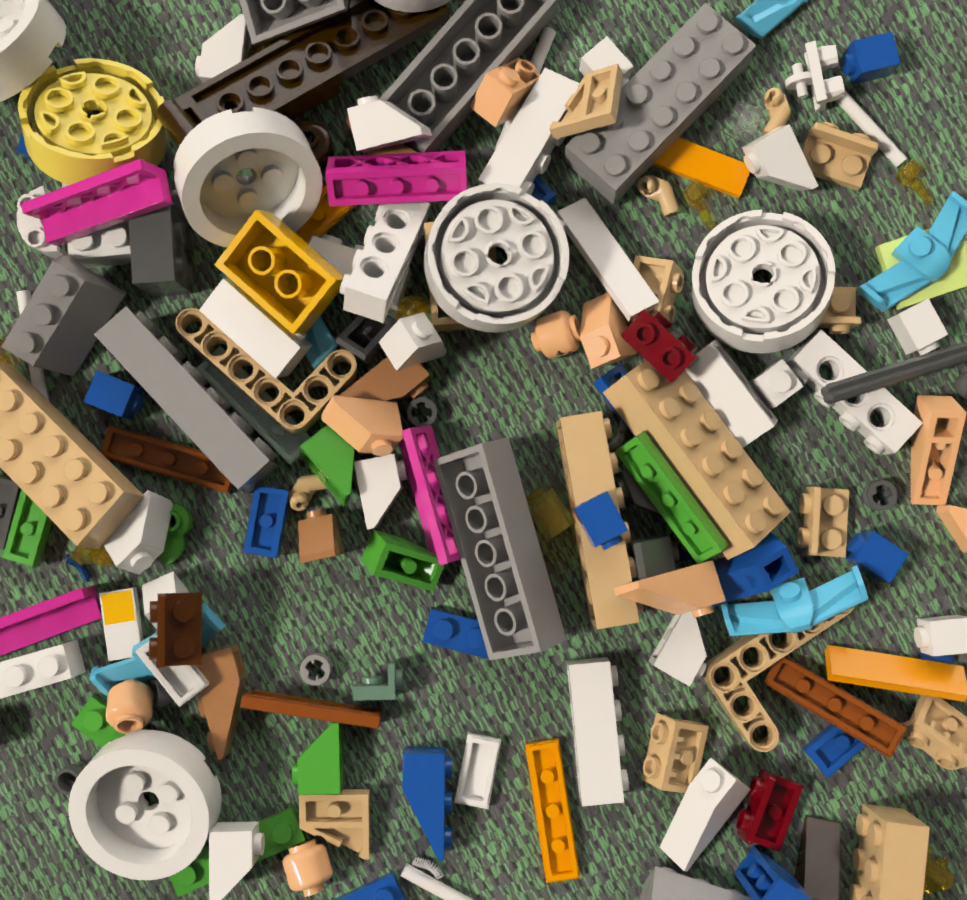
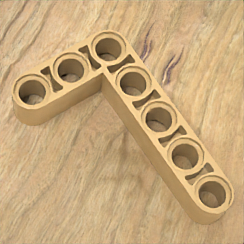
M184 309L176 317V329L185 343L290 435L299 436L306 433L320 419L324 407L329 403L332 396H339L357 378V362L354 355L347 350H335L292 392L281 381L275 379L198 309ZM190 323H202V327L198 332L193 334L186 332V328ZM225 344L228 346L227 351L222 356L211 355V350L215 345ZM345 362L350 365L351 370L345 375H338L334 373L333 367L337 363ZM243 366L253 368V373L250 377L246 379L236 377V372L239 368ZM321 386L328 390V394L323 399L315 400L309 396L310 391L314 387ZM273 388L279 391L278 397L274 401L265 402L261 400V394L266 389ZM292 411H300L304 414L303 421L297 425L287 423L286 417Z
M854 607L813 626L810 630L795 634L791 632L785 633V638L779 645L772 643V634L746 635L706 662V669L703 673L706 683L742 738L752 748L759 752L773 750L778 744L779 732L747 681L847 616L854 610ZM754 647L756 650L755 660L750 664H745L743 661L744 651ZM721 666H726L728 669L727 679L721 683H716L714 680L715 670ZM739 696H746V707L742 711L735 712L733 709L734 700ZM760 725H765V736L761 740H753L752 733L754 729Z

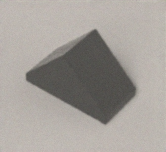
M359 315L337 337L335 342L342 350L351 352L356 359L370 366L382 348L379 341L396 322L387 316L384 323Z

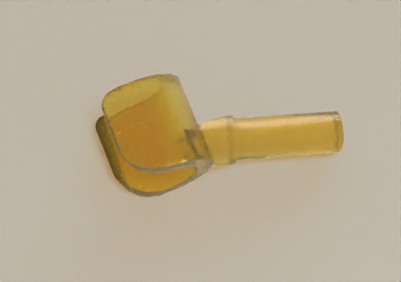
M913 160L908 161L907 164L903 163L896 174V180L904 186H910L926 206L930 205L934 200L921 185V182L916 179L922 171V167Z
M695 181L684 190L683 199L698 211L707 229L715 224L701 201L708 192L701 182Z

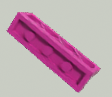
M465 150L328 157L325 172L329 206L450 201L459 193L467 190Z
M138 159L23 202L21 207L23 214L42 220L46 243L57 246L171 205L172 199L166 170L145 160Z
M432 425L402 430L403 439L399 445L429 551L437 555L439 565L459 560L461 558L433 463L434 459L440 458Z
M95 585L73 590L1 617L0 656L102 619L100 599Z

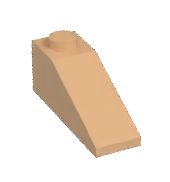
M917 396L914 415L923 424L911 436L912 504L946 505L967 414L952 396Z
M713 560L614 588L616 596L676 615L692 611L694 618L713 613L712 605L726 601Z

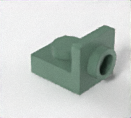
M390 661L388 663V682H383L382 676L362 677V682H357L353 686V701L395 700L398 696V690H404L403 669H397V661Z

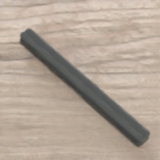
M967 341L829 383L821 388V395L825 403L832 404L967 362Z

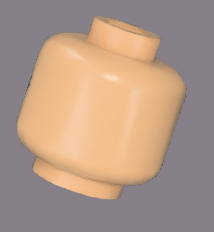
M565 310L538 318L535 322V332L531 333L534 349L537 352L542 351L549 359H555L578 350L579 342L581 341V324L575 314L570 315Z
M128 679L113 686L108 692L106 721L117 732L123 734L146 727L151 722L153 715L154 693L152 689L136 679Z
M315 839L288 848L289 854L283 858L282 862L289 888L296 892L303 891L304 897L325 890L323 883L327 882L333 875L327 848L323 844H316Z

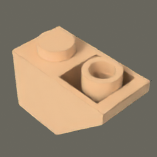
M518 57L485 74L469 107L491 125L497 127L511 119L521 108L541 74L536 71V67L531 62Z

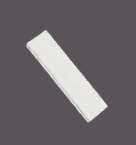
M586 198L557 211L556 216L566 222L564 230L628 322L637 318L644 309L651 311L658 306L659 300Z

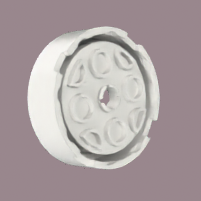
M0 0V102L19 93L40 77L53 62L48 56L54 47L63 46L66 36V25L48 0Z
M253 107V111L232 113L230 109L205 119L184 138L174 159V185L187 221L201 237L227 248L256 209L272 212L291 230L296 232L309 220L320 201L323 186L322 174L304 133L292 120L269 109ZM243 168L253 169L252 177L250 175L236 177L237 173Z
M500 183L483 184L469 188L453 197L442 208L431 228L424 251V273L427 285L433 298L443 311L466 327L483 332H505L520 328L536 319L551 304L566 279L569 267V246L564 228L554 211L543 200L539 201L523 192V188ZM500 247L504 249L507 254V261L502 265L494 263L488 258L490 248Z
M752 210L732 216L717 225L705 237L695 255L692 270V298L697 316L712 336L731 348L749 353H772L788 349L806 339L819 326L827 312L835 282L836 270L833 254L821 233L807 221L793 214L783 212L782 215L762 213V210ZM764 269L768 270L773 277L770 283L754 282L752 275L757 270Z
M158 730L128 732L125 736L117 738L112 742L109 741L104 745L76 778L71 789L68 805L72 831L85 853L98 865L116 875L135 880H157L169 877L182 871L196 859L209 838V831L218 821L222 803L217 775L213 776L210 768L204 761L206 757L203 753L183 738ZM143 792L154 793L158 797L159 803L149 806V802L144 798Z

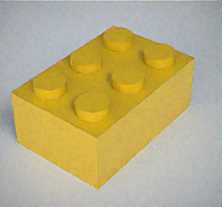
M257 209L214 264L292 334L308 332L340 291L344 277L341 272L270 211Z

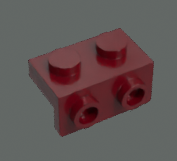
M644 309L621 336L669 382H674L687 368H691L698 361L699 357L694 353L698 347L684 334L677 338L669 330L672 323L658 310L652 314Z
M761 768L758 777L754 776L749 788L751 790L748 792L750 800L746 810L742 809L739 813L736 824L737 834L747 844L752 845L754 842L780 852L803 786L798 782Z

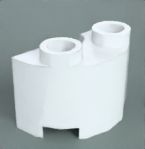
M41 186L30 191L28 194L22 195L18 199L17 228L22 239L29 246L46 256L56 259L64 254L68 255L67 242L57 246L46 243L42 220L22 212L21 203L51 192L46 187Z

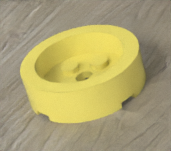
M73 59L74 65L59 69H56L54 65L49 66L40 77L22 90L18 102V112L27 152L41 171L57 181L71 185L138 159L158 166L166 153L168 144L167 130L156 116L158 107L165 102L163 96L159 95L153 87V82L146 75L128 65L105 59ZM94 110L101 112L100 114L91 115V118H88V114L92 113Z

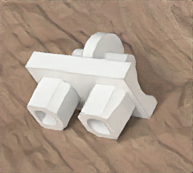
M815 40L805 43L806 52L804 53L807 71H803L802 63L792 65L793 75L785 80V86L787 90L796 89L798 98L802 99L808 96L807 86L810 85L815 112L826 110L828 102L844 97L845 89L841 75L823 80L822 70L838 67L836 45L817 47Z

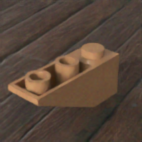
M238 643L202 653L201 665H196L210 682L207 687L199 692L201 698L198 699V708L201 717L207 719L210 730L207 732V742L211 752H216L217 760L225 758L231 751L247 677Z

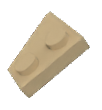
M618 64L585 74L578 85L577 91L570 96L564 105L568 112L562 121H553L550 125L549 130L554 139L616 123L623 72Z
M343 789L341 794L299 795V829L314 836H322L328 843L340 847V845L346 846L358 852V857L369 860L371 854L370 789Z

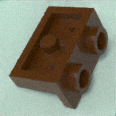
M202 592L157 593V601H150V623H157V637L149 638V660H156L157 668L201 665Z

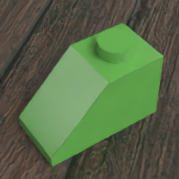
M326 425L300 445L299 457L344 507L349 503L351 494L354 448Z
M375 529L372 531L361 558L364 565L375 576L430 591L435 590L445 564L439 565L435 553L405 538Z
M331 722L301 754L297 763H293L292 783L298 784V795L341 794L344 788L343 723Z

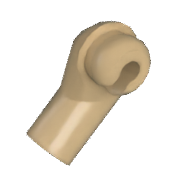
M770 88L765 93V107L770 120L763 129L762 135L777 127L785 126L791 117V109L786 95L779 88Z
M652 175L639 179L637 183L639 193L647 198L658 201L664 217L680 212L672 186L668 181Z
M315 474L299 477L291 489L289 503L295 511L305 510L316 490L327 489Z

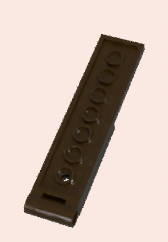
M352 0L348 3V11L304 27L179 97L166 100L158 107L156 116L178 146H180L189 132L202 121L230 109L232 113L253 111V107L264 108L278 112L293 120L339 94V83L446 23L450 19L449 10L445 5L423 12H401L384 7L374 0Z

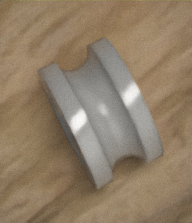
M313 653L307 656L300 666L302 679L312 686L324 683L332 673L330 659L321 653ZM316 660L323 663L321 669L325 672L323 677L320 674L316 678L310 676L311 669L308 667L310 661L312 664Z

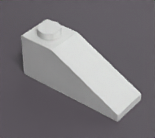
M710 758L688 786L659 848L683 871L687 872L751 789L724 766Z

